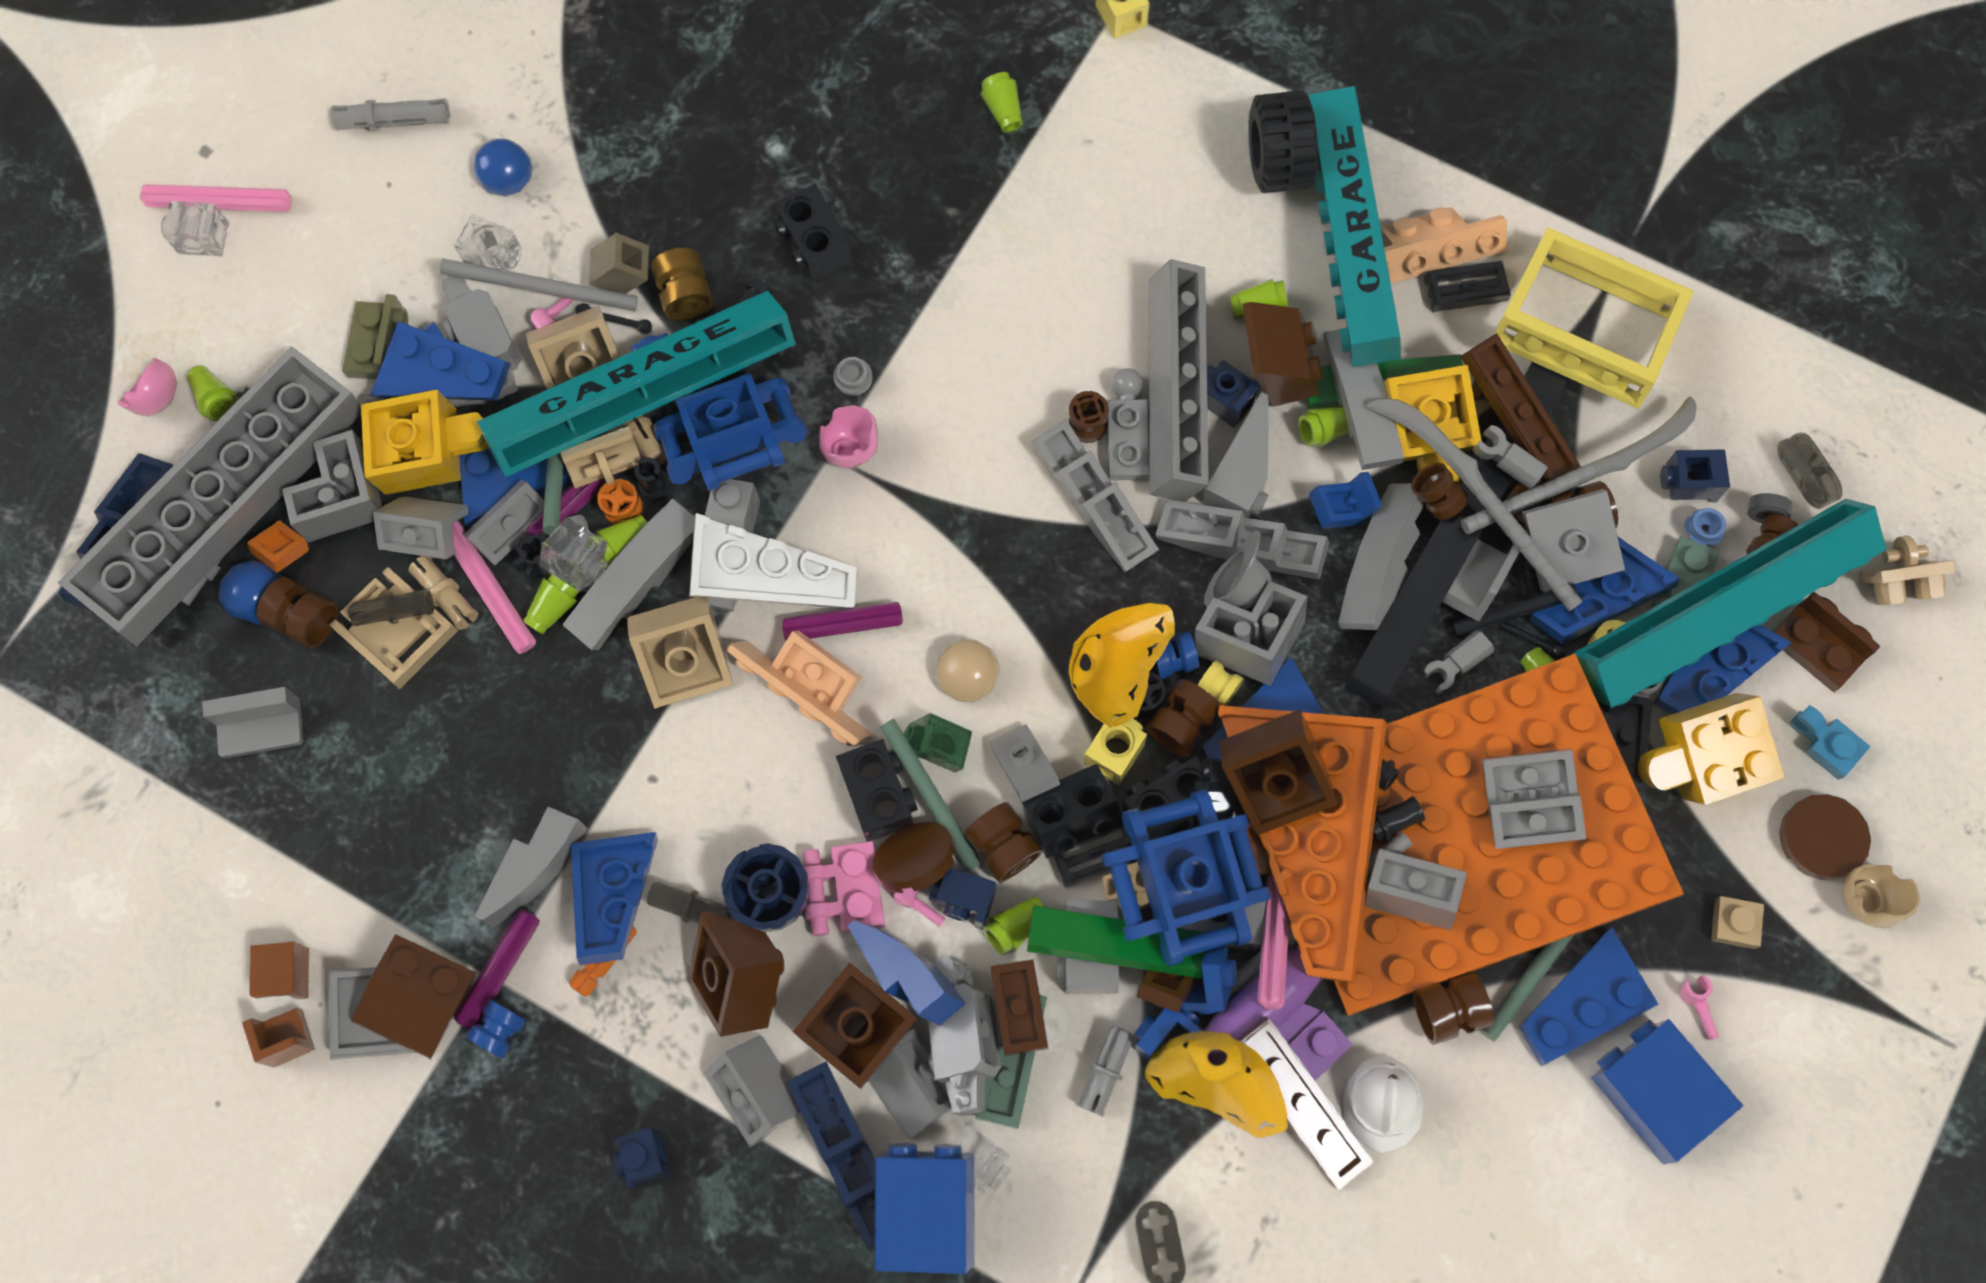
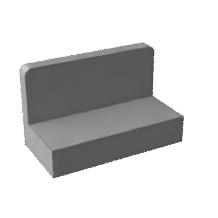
M405 496L399 497L373 511L378 549L448 559L455 554L452 523L469 514L468 505Z
M1478 539L1442 602L1479 622L1520 552L1519 548L1513 544L1508 554H1505Z
M286 687L202 701L203 717L217 727L218 755L224 759L299 746L303 743L300 698Z
M1379 849L1368 887L1365 906L1452 930L1467 872Z
M916 1027L907 1032L869 1079L908 1139H913L935 1120L952 1111L946 1084L936 1081L930 1069L929 1054L932 1050Z
M757 1036L724 1052L704 1072L705 1077L750 1147L763 1141L780 1124L801 1114L787 1084L790 1078L762 1036Z

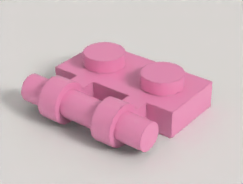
M873 841L831 847L833 864L821 865L819 850L817 849L802 852L803 864L808 873L810 886L805 915L806 920L811 921L813 937L828 935V919L840 917L843 934L851 933L847 925L853 920L876 929L885 927L880 883L873 871V857L875 855ZM835 880L838 901L826 903L823 882Z

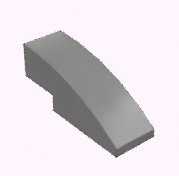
M547 807L529 845L513 839L474 917L494 928L517 913L557 876L571 857V843L580 842L588 828L578 819Z

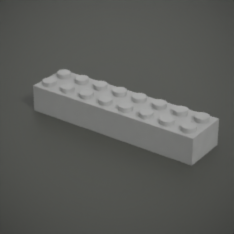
M291 346L71 568L58 584L137 647L283 496L282 489L291 487L317 461L313 442L345 432L361 415L359 403L352 392Z

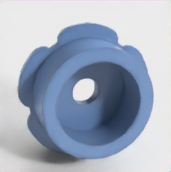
M1712 508L1695 510L1693 516L1687 517L1684 528L1685 532L1690 534V540L1705 546L1707 544L1714 546L1719 544L1724 538L1723 532L1726 528V521L1719 511ZM1705 525L1708 531H1703L1701 526Z

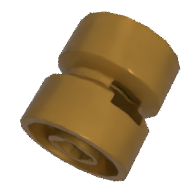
M686 247L674 248L659 254L652 261V272L657 288L662 291L659 293L667 318L674 321H689L699 318L712 308L714 302L707 280L704 279L705 273L697 251Z

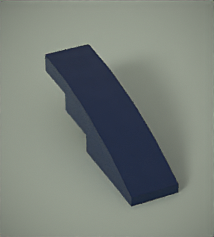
M138 453L94 511L99 522L76 551L79 558L81 559L174 465ZM63 587L58 591L63 601L90 610Z
M825 1061L787 1081V1084L824 1163L827 1165L867 1249L871 1252L875 1250L876 1159L828 1063Z

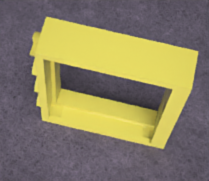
M1547 227L1494 334H1498L1509 352L1639 409L1657 380L1694 291ZM1550 253V254L1554 255L1555 257L1552 258V257L1548 256L1547 254ZM1542 264L1667 318L1647 366L1645 367L1519 311ZM1663 304L1671 306V309L1664 307ZM1508 328L1517 332L1516 336L1504 332L1505 329ZM1632 383L1639 386L1638 391L1633 390L1628 385Z

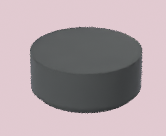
M1756 494L1749 499L1747 514L1752 520L1762 524L1766 517L1772 514L1791 518L1793 503L1787 497L1778 494Z

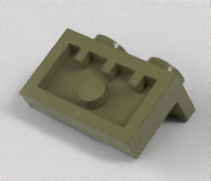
M386 294L384 303L356 301L342 369L347 378L377 379L398 321L408 325V312L395 294Z

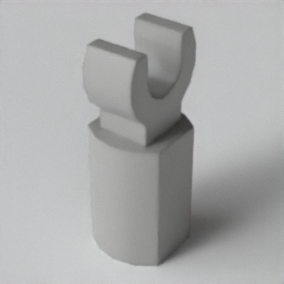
M1490 425L1483 434L1491 439L1493 447H1489L1479 441L1472 451L1481 459H1493L1497 462L1496 466L1528 489H1532L1548 466L1516 443L1510 444L1500 428Z
M1476 630L1443 656L1444 661L1437 660L1429 663L1421 676L1425 679L1432 673L1441 674L1444 678V683L1435 692L1438 695L1444 694L1453 685L1455 676L1463 677L1494 653L1493 644L1481 631Z

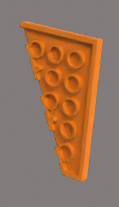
M1219 705L1218 715L1222 719L1227 737H1231L1293 711ZM1302 712L1318 745L1335 791L1338 805L1259 835L1263 846L1266 848L1269 865L1279 894L1283 898L1294 938L1297 940L1301 951L1300 956L1307 976L1355 983L1387 723L1384 719Z

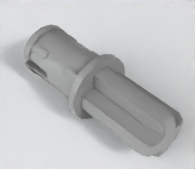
M1116 1026L1110 1028L1096 1063H1091L1089 1066L1093 1070L1077 1106L1103 1117L1105 1107L1117 1079L1121 1081L1123 1078L1119 1074L1134 1040L1132 1033Z

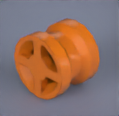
M615 479V483L608 485L606 482L600 488L597 495L598 504L607 521L612 525L642 515L643 503L634 485L629 481ZM625 503H629V505H626L624 508L620 510L621 506H623Z

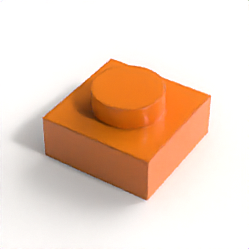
M280 520L247 542L250 553L276 573L309 551L307 541Z

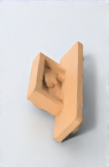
M1452 207L1436 208L1427 214L1413 218H1400L1391 224L1380 226L1391 283L1424 275L1428 271L1441 270L1499 254L1507 249V220L1503 215L1466 224Z
M799 630L791 632L775 660H772L748 641L730 643L726 651L736 658L735 663L738 667L751 674L757 673L768 682L767 687L773 693L784 698L789 697L800 705L798 709L804 716L816 722L821 721L831 728V735L836 740L848 746H857L870 740L873 734L842 711L861 681L862 676Z

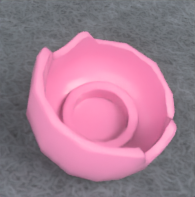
M154 358V362L148 365L132 389L123 394V398L118 401L120 406L140 416L149 417L162 412L171 404L177 388V379L172 367L157 358Z
M856 405L835 409L830 423L827 426L820 427L819 449L822 456L829 463L846 469H853L869 461L878 448V428L875 417L868 409Z

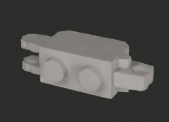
M448 275L442 283V288L449 302L442 305L448 317L447 320L442 322L448 337L453 342L459 341L461 345L511 363L498 399L518 391L513 370L518 368L521 357L489 293L480 289L471 291L464 278Z
M941 956L937 961H934V965L953 984L966 1004L940 1026L924 1018L926 1028L930 1033L932 1050L929 1054V1065L935 1080L946 1084L953 1114L968 1116L985 1111V1080L995 1078L1001 1068L993 998L983 991L974 988L973 977L970 976L972 973L970 972L971 968L967 967V964L958 963L952 957Z

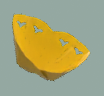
M1147 603L1119 609L1097 620L1074 642L1068 671L1071 687L1077 698L1093 716L1107 726L1117 727L1138 716L1148 688L1149 671L1162 656L1169 640L1175 635V621L1171 608L1168 605ZM1161 617H1164V620L1162 622V626L1164 628L1163 633H1161L1159 628L1155 626L1160 621ZM1097 634H1100V639L1096 637ZM1156 643H1158V644L1156 645V647H1154V648L1152 649V654H1151L1150 656H1148V655H1149L1148 648H1149V647H1152V646H1154ZM1083 654H1087L1091 660V667L1087 671H1083L1080 667V660ZM1137 685V689L1134 692V700H1132L1128 693ZM1126 713L1125 715L1119 716L1116 720L1112 721L1114 714L1118 715Z
M1195 1031L1170 1039L1154 1052L1147 1063L1145 1079L1162 1098L1176 1099L1192 1106L1211 1110L1213 1113L1222 1116L1230 1123L1248 1132L1256 1139L1282 1133L1288 1128L1287 1107L1279 1082L1271 1068L1257 1051L1232 1038L1229 1033ZM1188 1042V1047L1184 1048L1183 1044ZM1214 1049L1221 1050L1227 1055V1061L1220 1066H1214L1208 1061V1054ZM1247 1067L1251 1069L1250 1073H1246ZM1151 1075L1160 1078V1082L1163 1088L1159 1085L1157 1080L1151 1077ZM1183 1091H1186L1189 1095H1191V1096L1194 1097V1098H1191V1097H1189L1188 1095H1185V1094L1182 1095V1094H1179V1093H1181V1092H1183ZM1228 1113L1236 1114L1241 1121H1239L1236 1117L1229 1115ZM1264 1121H1266L1269 1124L1275 1125L1265 1126L1262 1129H1257V1127L1261 1126Z

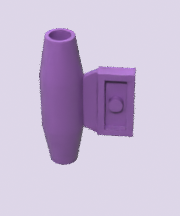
M1297 944L1287 951L1285 1001L1281 1009L1265 1010L1258 1003V972L1228 1001L1225 1012H1217L1203 1031L1229 1033L1232 1038L1237 1039L1262 1018L1268 1017L1314 1081H1316L1353 1044L1324 1011L1304 1004L1321 979L1307 976L1300 956L1301 951ZM1214 1049L1208 1054V1061L1214 1066H1220L1227 1061V1055L1221 1050Z

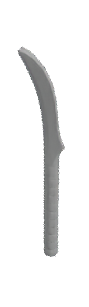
M1691 396L1688 397L1666 423L1641 440L1611 455L1586 464L1531 490H1527L1520 495L1511 497L1509 500L1502 501V504L1506 506L1510 514L1514 515L1591 481L1596 477L1625 470L1632 462L1674 440L1685 432L1695 420L1697 408L1695 400ZM1484 509L1475 513V515L1473 514L1462 519L1461 526L1466 534H1471L1496 521Z
M1382 398L1374 400L1366 406L1369 410L1382 414L1416 433L1446 461L1471 492L1476 495V498L1515 546L1519 548V551L1527 558L1528 562L1544 579L1558 599L1563 602V605L1569 612L1583 602L1483 480L1478 470L1476 459L1461 451L1426 415L1412 405L1398 399Z

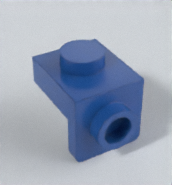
M1360 472L1349 483L1316 486L1309 493L1322 529L1361 525L1382 506L1369 472Z
M1227 945L1206 951L1202 962L1204 981H1196L1182 1006V1010L1196 1011L1200 1014L1225 1012L1232 987H1235L1237 978L1235 960H1229Z
M1165 1008L1157 1019L1149 1014L1134 1033L1140 1039L1134 1049L1148 1060L1174 1027L1183 1034L1202 1031L1198 1027L1201 1020L1193 1012L1184 1011L1182 1008L1179 1013Z

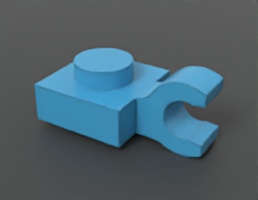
M1811 705L1803 712L1800 710L1789 722L1794 730L1812 742L1805 752L1838 780L1845 777L1870 748L1865 741L1840 720L1835 719L1827 725L1824 716Z

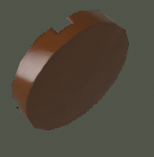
M1810 795L1795 803L1783 816L1779 831L1782 850L1787 858H1791L1798 866L1797 869L1802 873L1820 880L1840 879L1846 876L1853 869L1861 866L1869 855L1871 836L1867 822L1856 807L1845 799L1833 795Z
M919 822L909 825L890 835L879 846L873 857V871L883 888L893 893H904L902 889L910 887L913 888L914 892L923 890L939 881L951 869L955 861L952 855L956 851V844L947 828L935 822Z

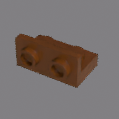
M1812 592L1800 602L1773 631L1792 642L1783 651L1833 693L1840 689L1864 661L1875 654L1880 648V645L1872 639L1871 634L1864 627L1852 623L1839 612L1838 607L1831 600L1821 597L1815 592Z

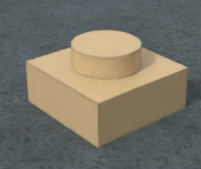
M1723 896L1716 898L1714 902L1711 941L1750 949L1761 947L1764 904Z

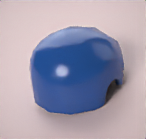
M502 138L493 139L484 143L475 155V177L486 192L490 194L509 196L520 192L530 181L531 159L524 148L514 141Z
M246 561L234 565L220 581L218 592L220 606L224 608L226 613L236 619L261 624L256 615L261 596L267 587L275 580L281 578L282 575L279 572L276 573L264 563L256 561Z

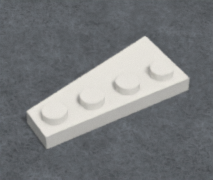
M698 513L695 514L689 597L843 609L854 608L857 567L810 551H803L785 545V543L778 540L768 539L733 525H726L711 520L709 517Z

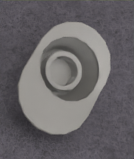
M1258 530L1254 531L1245 540L1238 551L1213 576L1204 596V604L1207 608L1214 597L1247 610L1258 602L1268 582H1272L1270 572L1255 558L1261 541V533Z

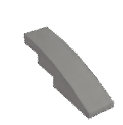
M1339 329L1325 331L1323 337L1339 407L1343 406L1349 435L1350 438L1355 440L1361 470L1401 464L1404 455L1395 421L1366 407L1374 400L1388 399L1378 364L1352 367L1350 352L1342 353Z
M1067 420L1062 421L1031 442L1075 509L1124 572L1159 551L1117 483H1111L1092 451H1086Z
M1411 483L1389 484L1381 499V508L1371 518L1347 584L1338 621L1341 629L1377 630L1410 574L1404 561L1420 535L1415 521L1426 504L1420 501L1413 493Z
M672 498L612 561L563 623V626L588 648L599 650L620 620L633 614L651 587H660L691 544L694 536L695 515L679 501Z
M1172 500L1165 501L1155 535L1159 540L1228 560L1238 551L1245 540L1254 531L1258 530L1261 533V541L1255 558L1267 570L1320 580L1329 547L1327 536L1288 531L1284 523L1246 518L1243 511Z

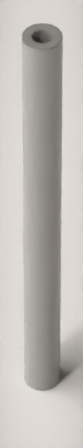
M444 258L440 266V274L631 311H636L638 296Z

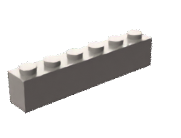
M1170 259L1148 280L1150 495L1186 502L1209 485L1205 267Z

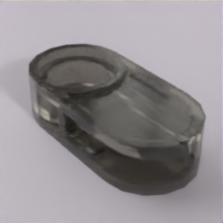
M1799 432L1778 443L1777 452L1780 461L1803 497L1812 507L1821 509L1841 499V482L1809 435Z

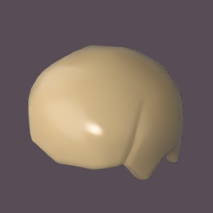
M959 640L950 645L940 655L936 667V677L942 691L960 702H975L987 696L993 690L1000 672L999 663L993 651L977 640Z
M1862 864L1847 874L1842 889L1843 900L1852 915L1860 922L1876 928H1889L1908 919L1916 913L1920 903L1918 888L1914 880L1898 878L1893 873L1891 865L1873 866L1872 864Z

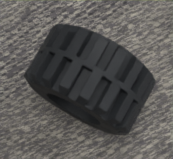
M1304 90L1255 95L1249 112L1248 134L1251 166L1258 188L1263 194L1311 188L1317 171L1318 139L1313 107Z

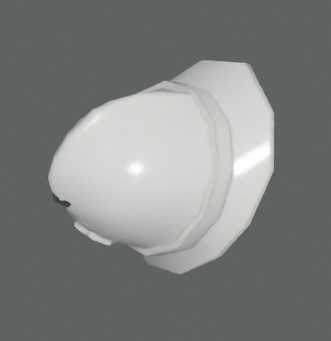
M1386 1054L1362 1062L1348 1079L1342 1097L1346 1125L1359 1143L1379 1154L1406 1146L1421 1127L1424 1102L1420 1085L1406 1065Z

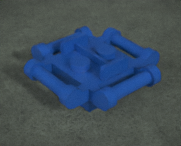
M749 372L738 376L736 379L676 399L679 412L658 420L653 426L655 438L658 442L662 443L668 461L666 470L670 481L674 484H684L692 478L694 473L701 471L709 492L720 488L719 483L771 464H773L774 468L785 464L778 443L785 440L789 443H799L807 435V428L803 420L797 417L790 401L791 392L787 382L782 378H774L755 385ZM770 401L775 404L781 421L771 424L763 403ZM686 431L693 452L682 455L677 438L679 433ZM766 448L765 450H762V451L756 452V453H754V454L745 456L746 454H749V453L758 451V450H760V449ZM733 459H737V460H734V461H731V462H729V463H726V464H723V465H720V466H717V467L713 468V466L719 465V464H721V463H724V462H727V461H730V460H733Z
M1204 789L1192 792L1190 798L1144 811H1140L1138 808L1124 811L1122 814L1123 825L1131 839L1132 846L1102 854L1101 857L1104 868L1109 867L1126 924V927L1122 928L1126 942L1158 933L1161 955L1165 964L1169 967L1182 963L1183 958L1230 943L1239 946L1251 942V929L1244 908L1272 898L1268 886L1263 887L1246 830L1247 827H1250L1247 815L1244 814L1218 821L1212 799L1208 791ZM1195 815L1199 820L1200 827L1154 840L1149 839L1147 832L1149 827ZM1134 859L1137 860L1154 918L1143 922L1126 864L1127 861ZM1221 914H1227L1228 926L1179 940L1177 927Z

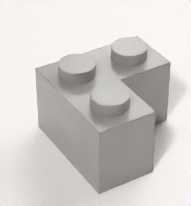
M353 430L314 441L313 445L321 477L282 489L290 525L307 542L374 522L373 511L383 507L378 488L364 478L363 442Z
M1269 581L1252 612L1213 597L1195 628V647L1198 656L1211 662L1217 660L1230 670L1271 686L1305 624L1307 596Z

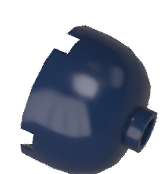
M769 843L760 844V847L740 852L726 868L722 881V893L725 904L733 918L744 925L763 932L783 930L796 922L806 909L810 894L808 873L799 858L785 847Z

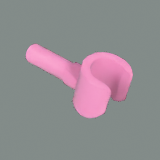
M562 298L547 310L545 308L536 309L531 315L533 330L554 323L553 319L569 306L574 299Z
M912 887L902 889L904 893H893L896 903L919 911L939 927L946 919L924 903V901L917 899L918 891L914 892Z
M1700 975L1697 983L1702 994L1699 995L1691 990L1690 983L1686 980L1680 989L1681 998L1687 1004L1695 1007L1708 1040L1718 1038L1719 1035L1706 1000L1712 993L1711 981L1708 977Z

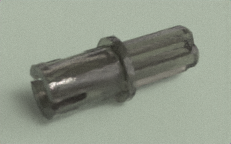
M428 589L397 595L393 592H387L382 598L353 602L348 607V615L351 623L355 626L384 621L397 624L400 619L432 615L434 612V601Z
M654 882L647 895V904L649 906L680 916L681 921L686 924L690 920L699 923L701 912L709 911L728 919L732 917L727 906L699 896L697 890L689 893L661 882Z

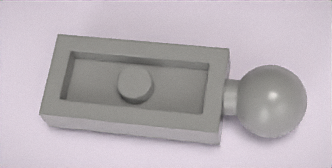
M1130 368L1117 371L1111 381L1112 390L1119 397V400H1108L1109 480H1149L1148 400H1135V397L1142 390L1143 382L1140 374Z

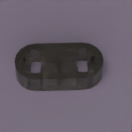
M1150 1201L1142 1205L1135 1216V1231L1144 1274L1149 1283H1164L1160 1275H1153L1152 1266L1159 1264L1157 1248L1164 1247L1168 1262H1176L1177 1271L1170 1274L1171 1281L1167 1283H1181L1186 1272L1175 1215L1167 1204L1160 1201ZM1150 1209H1156L1159 1216L1166 1215L1168 1224L1161 1227L1162 1243L1155 1244L1152 1229H1144L1142 1225V1220L1149 1217Z

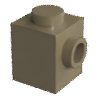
M619 233L613 234L590 251L589 285L624 294L648 280L649 245Z

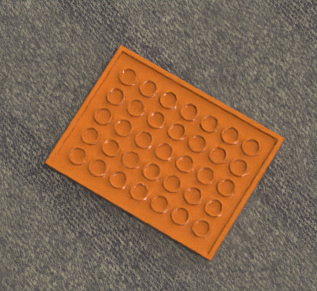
M1576 654L1386 725L1382 758L1387 762L1393 760L1395 762L1394 767L1400 773L1388 790L1384 792L1379 788L1376 809L1380 812L1414 796L1422 808L1425 821L1402 830L1413 845L1401 855L1467 872L1452 930L1368 908L1364 904L1355 983L1334 982L1347 1016H1351L1412 994L1416 989L1435 983L1440 984L1450 980V978L1476 971L1684 895ZM1572 749L1578 794L1581 795L1586 839L1496 849L1490 822L1481 758ZM1398 833L1391 835V839L1394 838ZM1373 838L1371 850L1376 853L1388 842H1385L1384 839L1376 842ZM1370 881L1367 883L1365 903Z

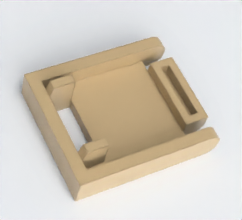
M387 567L382 573L394 585L388 590L380 581L374 578L340 611L353 626L347 630L342 623L335 619L329 625L395 686L401 689L458 630ZM426 631L432 634L403 664L398 660Z

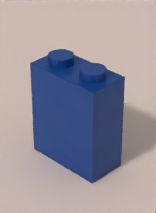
M1670 1019L1656 1024L1648 1020L1629 1035L1634 1042L1626 1049L1621 1051L1617 1046L1596 1062L1601 1069L1590 1078L1662 1164L1676 1163L1739 1111L1743 1104Z
M895 1143L890 1144V1151L886 1150L876 1157L875 1271L967 1274L974 1266L975 1153L962 1152V1146L956 1144L935 1145L934 1152L917 1151V1144Z

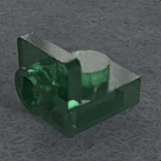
M928 713L909 723L903 734L918 758H922L954 773L964 768L972 731L932 713Z

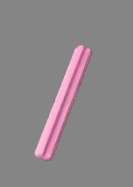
M145 184L142 186L140 194L141 201L147 207L287 212L291 209L292 196L286 189Z
M455 521L452 523L455 547L454 556L514 650L519 654L526 653L536 645V640L478 550L464 536L466 532L459 521Z
M1267 875L1265 886H1268L1272 899L1266 900L1257 1001L1262 1005L1263 1009L1272 1010L1281 1009L1285 1001L1289 916L1283 898L1279 894L1274 876Z

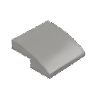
M1572 749L1481 758L1490 822L1496 849L1586 839L1581 795L1578 794Z

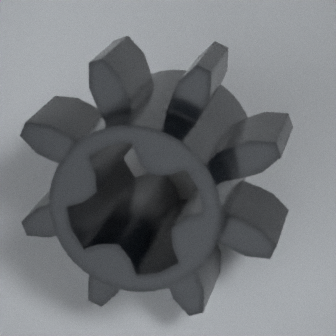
M526 532L525 539L521 541L520 545H513L512 547L520 556V558L513 562L514 567L518 572L525 571L526 577L532 583L537 577H546L548 579L557 568H564V564L556 556L564 551L559 541L551 543L550 535L544 532L540 536L531 535Z

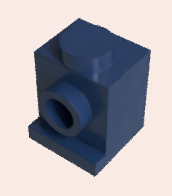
M1222 360L1216 368L1211 364L1207 366L1208 410L1235 428L1255 404L1259 397L1261 386L1256 379L1254 381L1232 365ZM1221 384L1225 385L1229 389L1222 387Z
M1725 449L1676 450L1666 465H1663L1661 468V487L1670 490L1671 500L1708 499L1709 502H1717L1730 488Z
M951 868L943 878L933 884L929 901L936 902L938 907L944 908L943 915L962 922H967L968 917L975 918L976 928L983 930L997 892V884L995 881Z
M650 1127L616 1138L618 1150L613 1152L614 1165L620 1178L625 1177L627 1188L671 1175L661 1131Z

